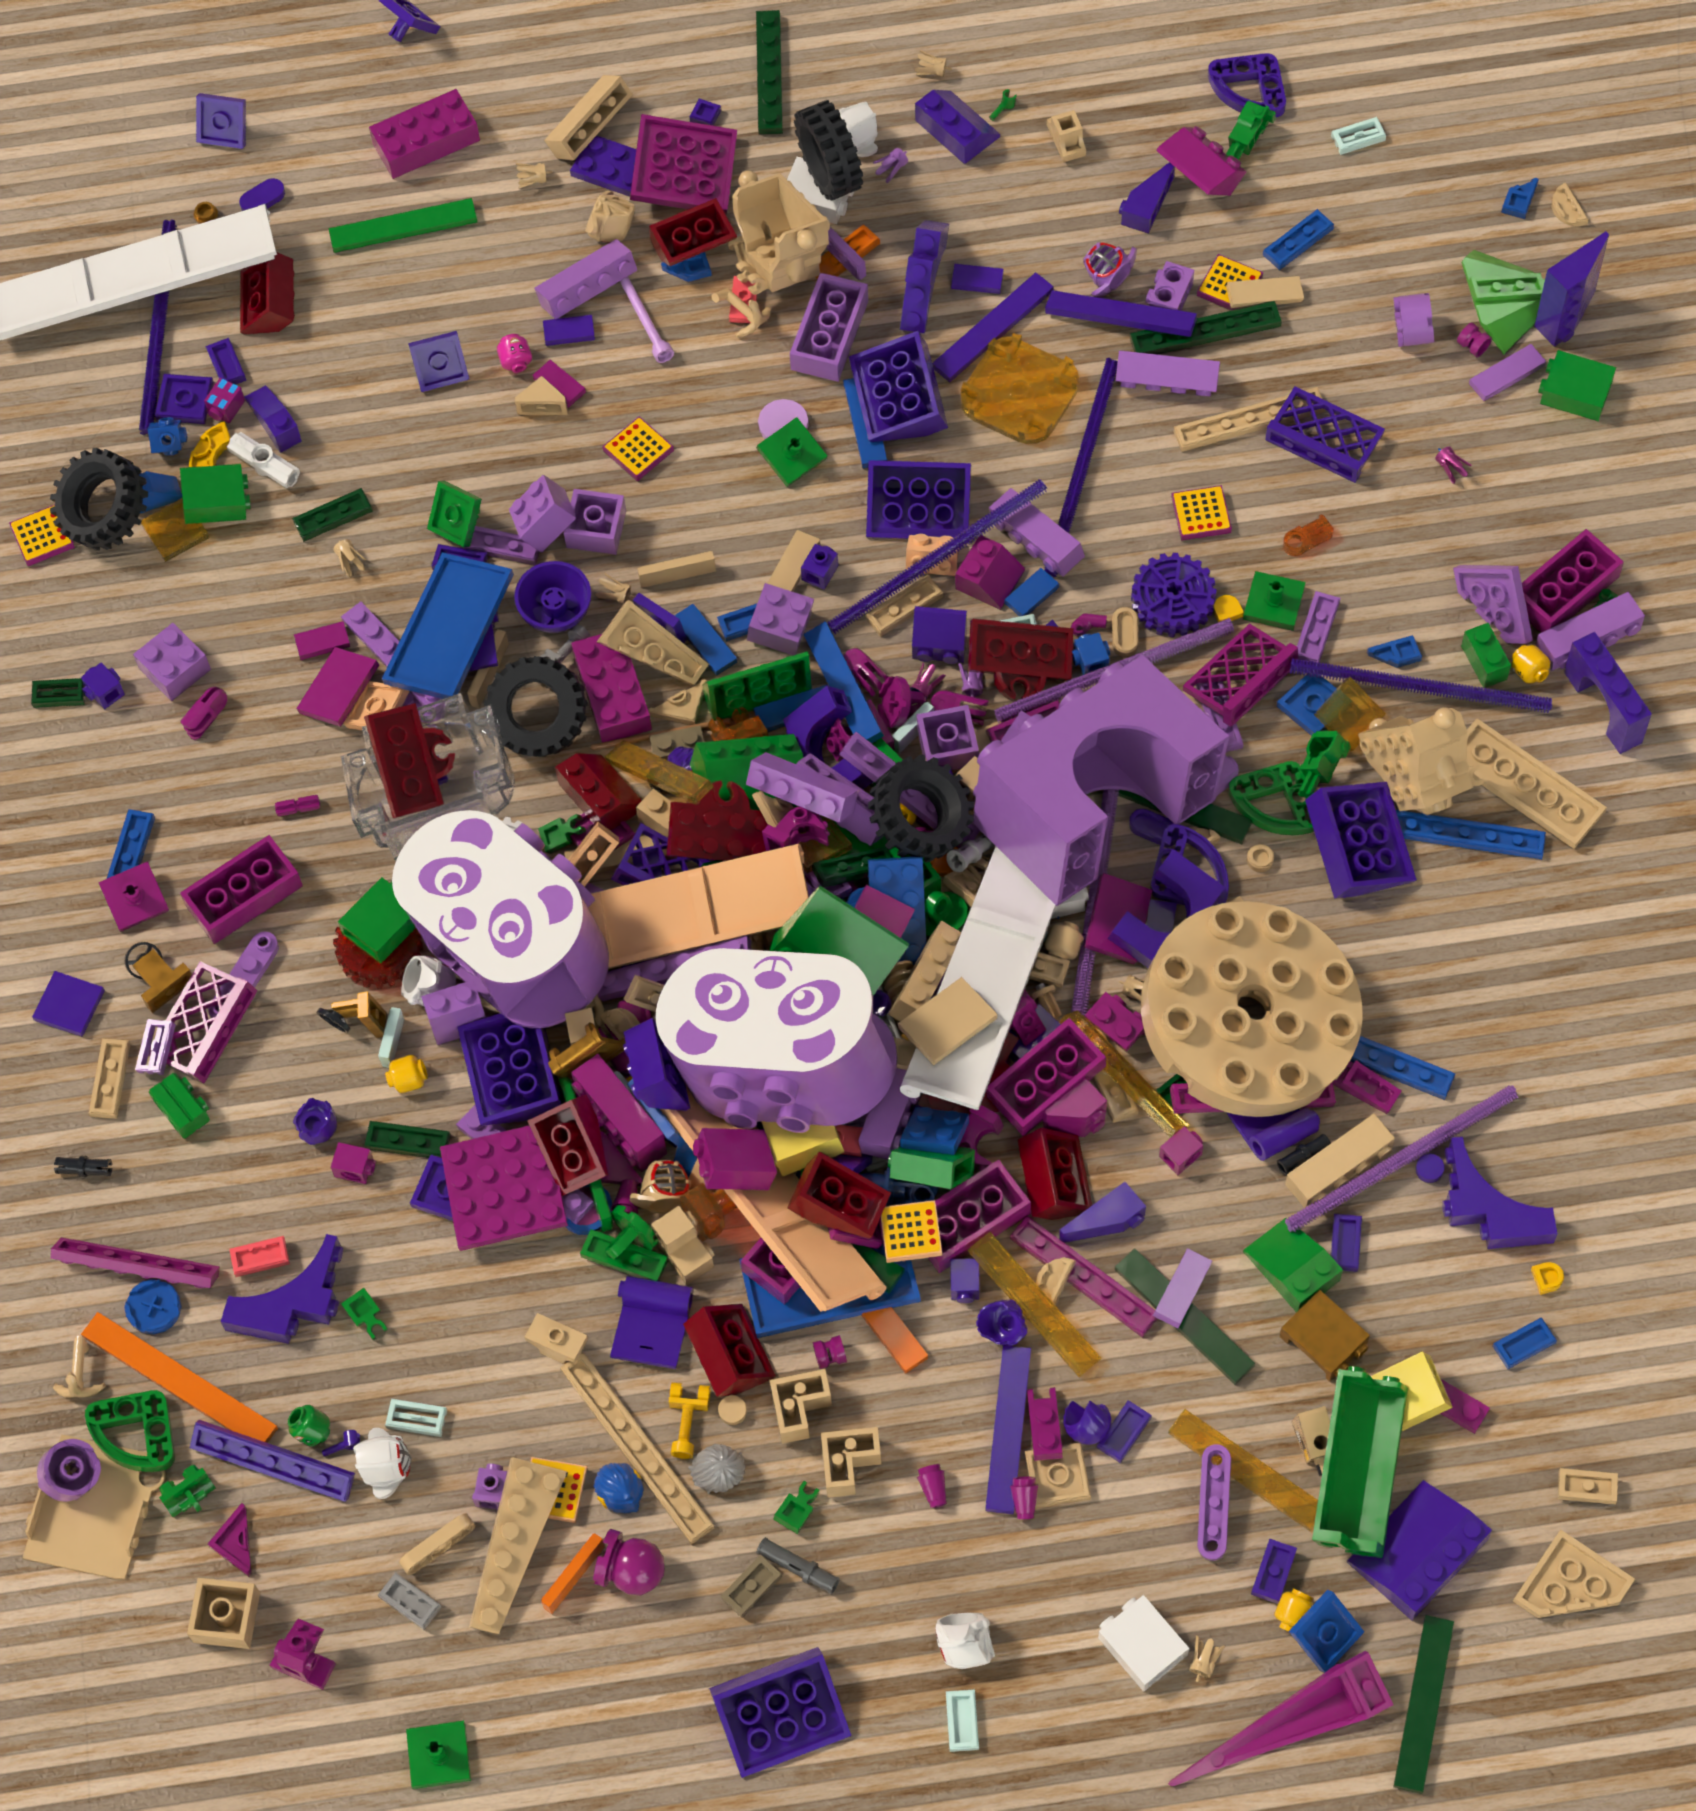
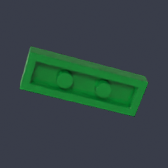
M590 1229L580 1252L581 1258L637 1278L660 1281L668 1262L667 1256L630 1243L618 1257L612 1259L605 1250L615 1238Z

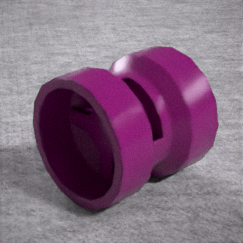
M1472 322L1461 331L1457 338V343L1462 347H1468L1470 353L1477 358L1488 349L1492 342V337L1487 333H1481L1479 327Z
M840 1335L831 1337L830 1341L827 1342L821 1340L812 1342L819 1369L827 1368L831 1363L842 1364L847 1362Z

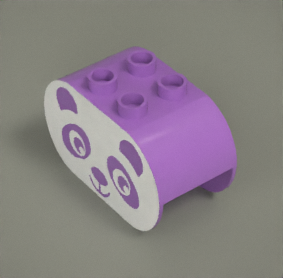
M471 810L451 812L437 817L422 826L407 841L396 860L392 877L393 891L398 903L414 923L430 952L443 964L449 966L464 982L474 980L478 994L508 1020L519 1026L528 1028L549 1027L566 1021L565 1013L583 1010L596 997L605 981L609 965V952L605 937L588 908L595 899L578 882L582 877L578 869L561 854H558L551 860L541 851L545 847L543 841L523 823L513 831L497 817L485 812Z
M726 948L711 949L691 957L678 967L663 987L657 1003L656 1026L659 1036L693 1098L707 1112L723 1118L728 1124L737 1128L751 1129L756 1126L757 1121L777 1122L781 1128L790 1132L803 1133L809 1130L810 1125H842L860 1118L873 1109L886 1095L894 1080L897 1068V1048L893 1035L885 1022L873 1014L872 991L864 973L856 964L844 957L828 954Z

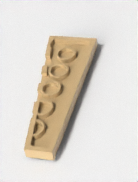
M514 1457L510 1459L469 1628L493 1634L500 1633L567 1471Z

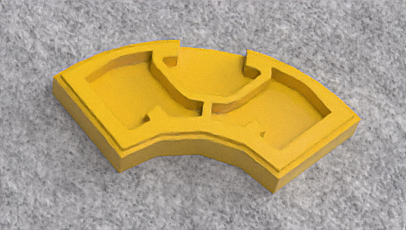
M225 421L211 427L200 437V441L194 450L191 451L189 467L216 466L218 457L227 449L231 438Z

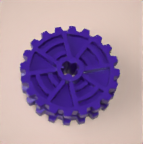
M1174 552L1171 557H1167L1164 553L1160 554V559L1158 560L1153 557L1150 558L1148 566L1142 564L1139 568L1141 574H1135L1134 576L1135 583L1132 585L1131 601L1134 602L1132 609L1138 612V621L1146 622V629L1151 630L1154 628L1157 630L1156 634L1162 635L1165 632L1168 633L1169 637H1174L1176 633L1184 636L1187 635L1189 630L1193 632L1198 631L1199 624L1205 626L1208 622L1207 616H1212L1216 597V589L1213 588L1215 586V579L1209 578L1210 570L1208 567L1202 568V562L1200 560L1192 561L1190 555L1186 554L1184 557H1179V554Z

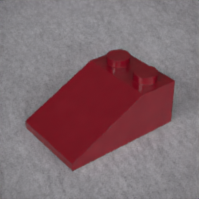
M587 1094L528 1120L553 1179L560 1187L562 1196L608 1175L598 1119Z
M819 1151L806 1165L787 1209L812 1223L870 1239L873 1236L891 1192Z

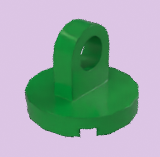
M939 890L933 891L924 901L926 938L929 939L941 921L962 932L969 914L965 900L955 893L941 892Z
M617 1205L611 1212L613 1221L622 1230L605 1250L612 1259L618 1257L632 1241L648 1250H652L659 1242L657 1237L653 1238L655 1235L654 1230L635 1212L631 1211L629 1214L624 1212L626 1207L623 1205Z

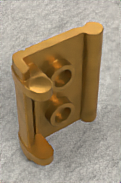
M589 1022L585 1025L587 1035L562 1053L557 1048H553L549 1052L551 1061L548 1062V1065L554 1075L573 1079L571 1072L596 1054H599L604 1062L608 1063L624 1051L623 1044L626 1043L625 1038L618 1041L601 1037L595 1025Z

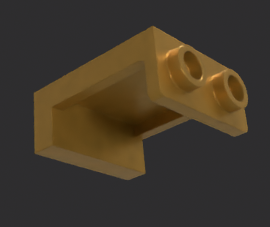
M1319 1290L1281 1327L1279 1337L1287 1344L1292 1341L1326 1373L1325 1378L1330 1382L1335 1376L1337 1377L1338 1369L1348 1370V1363L1354 1357L1360 1359L1367 1352L1370 1335Z

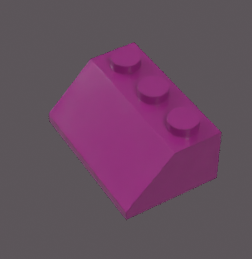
M1194 126V128H1181L1157 148L1156 151L1208 195L1231 196L1247 172L1240 166L1241 162L1237 158L1223 152L1224 148L1219 143L1210 141L1205 137L1207 135L1206 132L1197 126Z

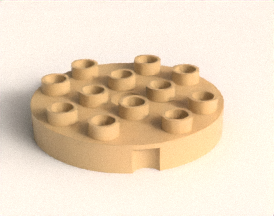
M1250 901L1222 903L1196 912L1185 919L1166 937L1157 951L1146 973L1141 994V1015L1145 1035L1153 1054L1165 1072L1176 1073L1182 1076L1188 1084V1094L1199 1101L1224 1112L1242 1116L1265 1117L1281 1115L1302 1108L1319 1098L1324 1089L1335 1079L1337 1080L1349 1063L1361 1034L1363 1020L1361 993L1353 970L1344 954L1322 930L1310 921L1285 907ZM1251 997L1259 1001L1266 1011L1264 1018L1261 1020L1251 1019L1248 1013L1238 1006L1239 999Z

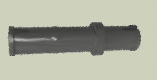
M766 1537L762 1539L757 1548L756 1554L762 1555L798 1575L806 1584L812 1583L829 1594H832L839 1584V1577L819 1568V1564L815 1561L810 1563Z

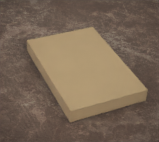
M961 977L900 1021L898 1028L934 1066L997 1019V1013Z

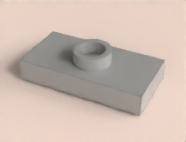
M396 1572L378 1594L381 1600L422 1630L426 1629L442 1608L439 1603Z

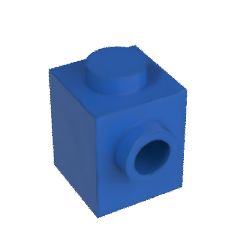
M1099 633L1092 635L1084 634L1074 640L1072 660L1075 666L1079 665L1083 675L1109 665L1110 648L1107 641H1102Z

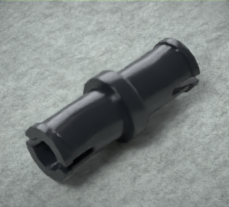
M1321 1134L1306 1145H1298L1294 1152L1277 1160V1166L1281 1173L1287 1176L1291 1171L1330 1145L1331 1142L1325 1134Z
M80 1156L79 1158L56 1157L54 1165H64L55 1167V1174H78L79 1177H87L88 1175L111 1176L113 1169L102 1168L108 1167V1165L112 1166L111 1159H89L88 1156Z

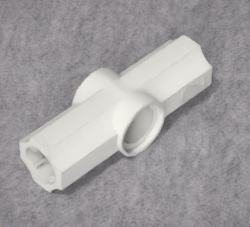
M242 432L235 433L230 438L227 446L228 451L254 467L258 475L268 476L285 488L292 487L297 482L300 470L273 453L269 445L259 444Z

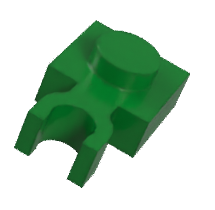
M575 814L567 822L565 819L558 818L538 828L541 840L545 844V852L551 854L571 844V835H580L586 832V828L582 826L575 829V824L582 820V816Z
M362 1288L341 1303L357 1327L364 1323L367 1325V1332L372 1340L376 1339L372 1333L374 1326H381L384 1332L388 1330L381 1320L374 1317L380 1312V1309L365 1288Z
M803 1481L800 1485L797 1497L790 1493L788 1494L773 1520L796 1534L799 1533L812 1514L813 1507L808 1504L814 1502L820 1491L816 1488L813 1494L808 1495L804 1493L807 1485L806 1481Z

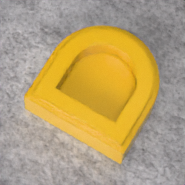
M1222 595L1214 603V615L1218 623L1228 618L1233 621L1242 618L1244 615L1239 601L1231 595Z
M1546 1262L1531 1267V1272L1540 1295L1556 1291L1561 1287L1564 1280V1272L1559 1265Z

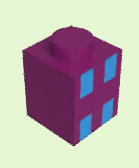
M219 378L204 402L211 418L217 421L223 420L230 424L244 404L245 398L241 387Z

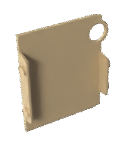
M61 1434L59 1442L67 1439H78L88 1443L94 1449L101 1464L100 1476L96 1484L87 1493L73 1501L55 1500L39 1488L32 1512L28 1514L25 1524L27 1525L25 1532L28 1541L22 1559L112 1579H126L134 1550L139 1543V1534L144 1518L148 1514L151 1494L164 1484L166 1472L165 1470L161 1471L162 1477L157 1485L146 1487L140 1482L141 1471L127 1469L111 1461L100 1451L94 1441ZM116 1446L130 1454L147 1456V1452ZM156 1457L159 1462L162 1461L161 1457ZM70 1466L64 1467L68 1475L73 1474L70 1472Z

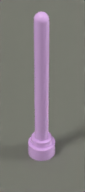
M629 277L624 278L620 283L653 343L652 354L658 363L669 361L674 356L671 345L661 339Z

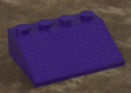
M1606 231L1547 270L1534 327L1554 347L1572 338L1596 291L1609 234Z
M919 331L849 356L870 442L925 437L948 428L928 344Z
M869 460L866 537L908 539L909 535L925 534L931 537H956L955 535H958V533L961 534V531L969 528L971 463Z
M1387 782L1322 787L1305 799L1334 899L1356 897L1412 883L1417 880Z
M501 1013L457 1026L481 1126L528 1121L564 1104L558 1077L552 1073L548 1062L551 1061L549 1054L551 1049L545 1027L528 1028L519 1026L508 1020Z
M1423 1480L1389 1516L1383 1558L1353 1554L1347 1560V1563L1413 1621L1488 1541L1492 1529L1470 1510Z
M819 1647L709 1688L741 1778L851 1736L825 1659Z

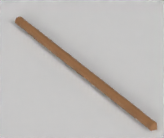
M725 718L592 744L590 749L595 751L650 740V735L700 725L701 730L731 724L733 720Z

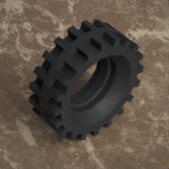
M825 100L797 111L794 114L796 119L794 120V125L797 129L795 134L799 140L798 146L802 150V158L804 162L806 161L808 172L814 178V184L816 187L819 186L820 193L822 195L825 194V198L832 201L861 189V185H863L861 178L863 177V172L860 169L861 161L856 153L858 150L853 144L851 132H848L847 124L844 119L842 120L839 110H835L832 102L829 103V100Z
M92 448V453L86 450L80 452V459L72 457L69 460L71 466L68 469L62 467L60 470L63 476L60 481H54L53 485L57 487L56 494L50 495V500L55 502V506L50 508V513L57 516L53 523L56 527L61 528L60 533L94 550H100V547L109 550L112 549V543L118 546L123 544L122 537L124 535L131 537L134 534L131 530L134 524L140 526L142 520L138 518L141 511L146 512L147 506L142 504L143 498L148 497V491L142 489V486L147 484L146 478L139 476L142 471L139 467L133 465L132 461L107 449L103 451L98 448ZM112 479L116 486V496L112 507L103 519L98 522H92L88 515V503L91 494L99 484L105 480Z
M539 656L522 657L518 661L506 664L500 673L497 672L494 675L495 679L492 685H488L487 700H484V706H486L487 715H485L486 721L489 722L490 731L499 739V743L512 750V752L533 757H546L547 755L557 754L563 748L569 747L573 743L574 738L582 732L581 727L587 719L585 712L586 706H588L584 696L585 690L583 685L579 683L577 676L566 668L565 665ZM532 682L544 683L551 687L557 695L559 702V712L554 723L540 731H529L521 727L514 719L511 710L512 699L517 690Z
M918 755L915 759H912L911 756L906 757L875 781L877 785L870 791V795L874 799L868 803V809L874 810L875 813L870 817L871 824L877 823L879 830L875 833L878 838L884 835L888 840L885 846L888 849H891L893 846L899 850L897 856L901 858L909 854L911 857L924 858L925 863L931 862L936 857L939 859L964 841L963 838L971 831L967 826L974 822V816L969 814V811L974 808V802L967 801L966 798L970 790L968 787L962 788L959 781L963 778L960 774L954 777L950 773L952 767L949 764L943 767L939 766L938 758L933 757L927 762L925 755ZM912 789L919 791L932 802L938 815V824L933 832L919 831L905 819L900 808V796L904 790Z

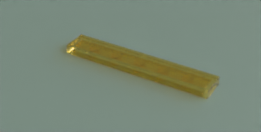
M624 740L605 756L609 764L693 804H696L714 787L710 780Z
M1078 1010L1062 1017L1059 1021L1060 1024L1070 1018L1106 1056V1067L1104 1070L1170 1138L1184 1126L1188 1128L1189 1124L1179 1114H1174L1173 1108Z
M991 1232L969 1248L968 1252L1009 1299L1017 1302L1024 1316L1079 1378L1102 1359Z
M1183 1410L1169 1429V1435L1201 1457L1204 1450L1211 1445L1218 1444L1224 1446L1231 1456L1230 1477L1307 1530H1312L1318 1504L1316 1498L1188 1410ZM1214 1456L1211 1462L1214 1465H1220L1222 1458Z

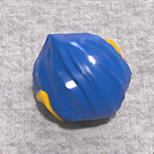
M609 1463L599 1468L600 1471L597 1472L593 1487L597 1493V1499L604 1508L616 1513L639 1511V1503L644 1488L638 1472L627 1463Z

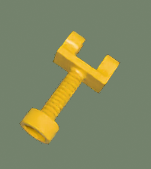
M671 1382L669 1407L682 1409L678 1441L672 1442L670 1454L679 1459L693 1458L694 1444L689 1442L693 1410L708 1411L711 1389L710 1386L699 1385L698 1399L682 1398V1383Z

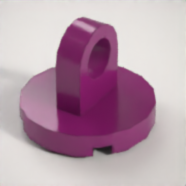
M891 676L881 686L879 697H882V702L878 704L877 710L886 727L897 729L906 722L907 717H911L927 700L923 693L910 691L909 684L905 678Z

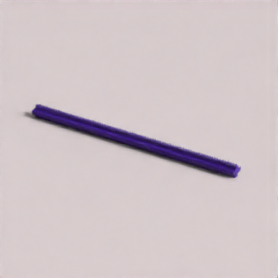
M173 219L170 221L164 220L161 234L164 235L165 233L177 230L176 221ZM170 290L155 294L139 423V430L142 435L148 434L150 423L155 422L153 420H155L154 412H156L155 404H157L156 396H158L157 388L161 369L159 367H161L160 362L162 361L160 359H162L161 354L165 335L164 325H166L165 320L168 309L167 299H169L168 294Z
M1106 358L1100 384L1098 385L1090 418H1088L1086 431L1081 442L1080 452H1078L1079 455L1072 473L1073 476H1071L1069 489L1067 490L1062 513L1057 524L1068 533L1070 532L1069 529H1071L1072 521H1074L1072 518H1074L1075 510L1078 507L1077 502H1079V497H1081L1079 494H1081L1082 486H1084L1083 481H1085V476H1087L1088 465L1091 462L1090 457H1092L1093 449H1095L1096 436L1099 434L1100 423H1102V418H1104V410H1106L1111 387L1114 384L1113 379L1116 376L1118 361L1111 358ZM1045 567V571L1049 575L1057 577L1058 573L1056 571L1051 572Z
M1038 479L1033 485L1025 488V491L1022 490V492H1019L1020 494L1001 504V507L998 506V508H995L996 510L979 519L980 521H977V523L972 524V527L969 526L966 530L961 531V534L958 533V535H955L956 537H953L950 541L948 540V543L945 542V544L939 546L940 548L932 551V554L929 553L926 557L921 558V561L915 562L916 565L913 564L910 568L908 567V570L905 569V572L899 573L900 575L895 576V579L892 578V581L889 580V582L883 584L884 586L881 585V588L875 589L876 592L873 591L870 595L868 594L865 596V599L862 598V600H859L860 602L855 603V606L852 605V608L849 607V609L843 611L844 613L841 612V615L835 616L836 619L833 618L830 622L828 621L830 629L836 635V631L839 633L838 629L842 631L841 627L844 629V626L847 627L846 624L850 625L849 622L852 624V620L854 622L855 619L858 620L857 616L859 618L860 615L863 617L862 613L866 615L865 611L868 613V609L871 611L870 608L874 609L873 606L876 608V604L879 606L878 602L882 604L881 600L884 602V598L887 600L886 597L890 598L889 595L892 597V593L894 595L895 592L898 593L897 589L899 591L900 588L903 590L902 586L906 588L905 584L908 586V582L910 584V581L914 582L913 578L916 581V577L919 579L918 575L922 577L921 573L924 575V571L927 573L926 570L930 571L929 568L932 570L931 566L935 568L934 564L938 566L937 562L939 564L940 561L943 563L942 559L946 561L945 557L948 559V555L950 557V554L954 555L953 551L956 554V550L959 552L958 548L962 550L961 546L964 548V544L967 546L966 543L970 544L969 541L972 543L971 539L975 541L974 537L978 539L977 535L979 537L980 534L983 536L982 532L985 533V530L988 532V528L991 530L990 526L994 528V524L996 527L995 523L999 525L998 521L1002 523L1001 519L1004 521V518L1007 519L1006 516L1009 517V514L1012 516L1011 512L1015 514L1014 510L1018 512L1017 508L1020 511L1019 507L1023 509L1022 505L1025 507V503L1027 505L1028 501L1031 503L1030 499L1033 501V497L1036 500L1035 496L1039 498L1038 494L1042 496L1041 492L1044 494L1043 491L1047 492L1046 489L1048 488L1042 480Z
M1294 658L1290 665V674H1292V671H1294L1293 674L1297 671V675L1299 672L1300 675L1303 672V676H1305V673H1307L1306 676L1310 673V677L1312 674L1313 677L1316 674V678H1318V675L1319 678L1323 675V679L1325 676L1326 679L1329 676V680H1331V677L1332 680L1336 677V681L1338 678L1339 681L1342 678V682H1344V679L1345 682L1349 679V683L1351 680L1352 683L1355 680V684H1357V681L1358 684L1362 681V685L1364 682L1365 685L1368 682V686H1370V683L1371 686L1375 683V687L1377 684L1378 687L1381 684V688L1383 685L1384 688L1388 685V689L1390 686L1391 689L1394 686V690L1396 687L1397 690L1401 687V691L1403 688L1404 691L1407 688V692L1409 689L1410 692L1414 689V693L1416 690L1417 693L1420 690V694L1422 691L1423 694L1427 691V695L1429 692L1430 695L1433 692V696L1435 693L1436 696L1440 693V697L1442 694L1443 697L1446 694V698L1448 695H1450L1449 698L1453 695V699L1455 696L1456 699L1459 696V700L1461 697H1463L1462 700L1466 697V701L1468 698L1469 701L1472 698V702L1474 699H1476L1475 702L1479 699V703L1481 700L1482 703L1485 700V704L1487 701H1489L1488 704L1492 701V705L1494 702L1495 705L1498 702V706L1500 703H1502V706L1505 703V707L1507 704L1508 707L1511 704V708H1513V705H1515V708L1518 705V709L1520 706L1521 709L1524 706V710H1526V707H1528V710L1531 707V711L1533 708L1534 711L1537 708V712H1539V709H1541V712L1544 709V713L1546 710L1549 713V710L1552 709V698L1548 697L1542 698L1535 695L1532 697V695L1529 696L1528 694L1520 693L1519 695V693L1516 694L1515 692L1509 693L1507 691L1506 693V691L1503 692L1502 690L1496 691L1494 689L1493 691V689L1490 690L1489 688L1483 689L1481 687L1480 689V687H1470V685L1467 687V685L1464 686L1463 684H1458L1457 686V683L1454 685V683L1445 682L1444 684V681L1441 683V681L1432 680L1431 682V679L1428 681V679L1419 678L1418 680V677L1415 679V677L1406 676L1405 678V675L1402 677V675L1393 674L1392 676V673L1389 675V673L1380 672L1379 674V671L1376 673V671L1367 670L1366 672V669L1363 671V669L1354 668L1353 670V667L1350 669V667L1341 666L1340 668V665L1337 667V665L1328 664L1327 666V663L1324 665V663L1315 662L1314 664V661L1311 663V661L1302 660L1301 662V659L1298 661V659L1295 660Z

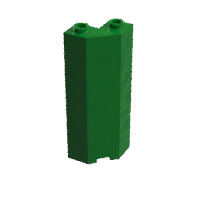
M1349 1366L1348 1370L1338 1369L1312 1540L1320 1546L1327 1548L1339 1547L1345 1549L1346 1553L1383 1558L1408 1388L1400 1382L1399 1378L1383 1376L1382 1380L1373 1379L1365 1372V1369L1355 1366Z

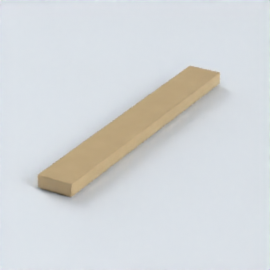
M581 1352L576 1363L569 1361L561 1366L562 1373L641 1476L642 1480L691 1545L712 1531L714 1529L712 1522L585 1353Z

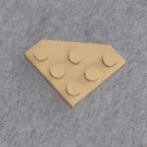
M1560 1529L1515 1596L1513 1602L1537 1618L1619 1605L1635 1578Z

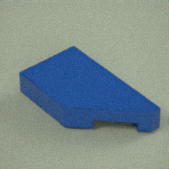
M1533 178L1531 182L1509 188L1501 213L1525 219L1539 178Z
M705 252L672 266H668L664 262L661 263L662 271L687 282L712 276Z
M1413 635L1367 649L1368 656L1395 668L1422 660V655Z

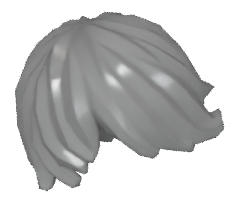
M713 1444L699 1452L697 1456L695 1455L694 1460H692V1466H689L688 1469L691 1471L690 1475L693 1477L694 1485L705 1489L710 1494L711 1491L715 1493L727 1492L734 1485L740 1484V1481L743 1480L746 1466L741 1452L737 1453L736 1450L723 1444Z

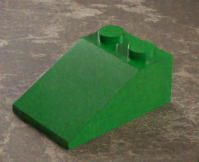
M1284 1218L1245 1248L1243 1252L1297 1313L1319 1290L1325 1293L1340 1282L1343 1269L1322 1246L1300 1228H1298L1299 1230L1295 1229L1296 1232H1290L1285 1223L1286 1218Z

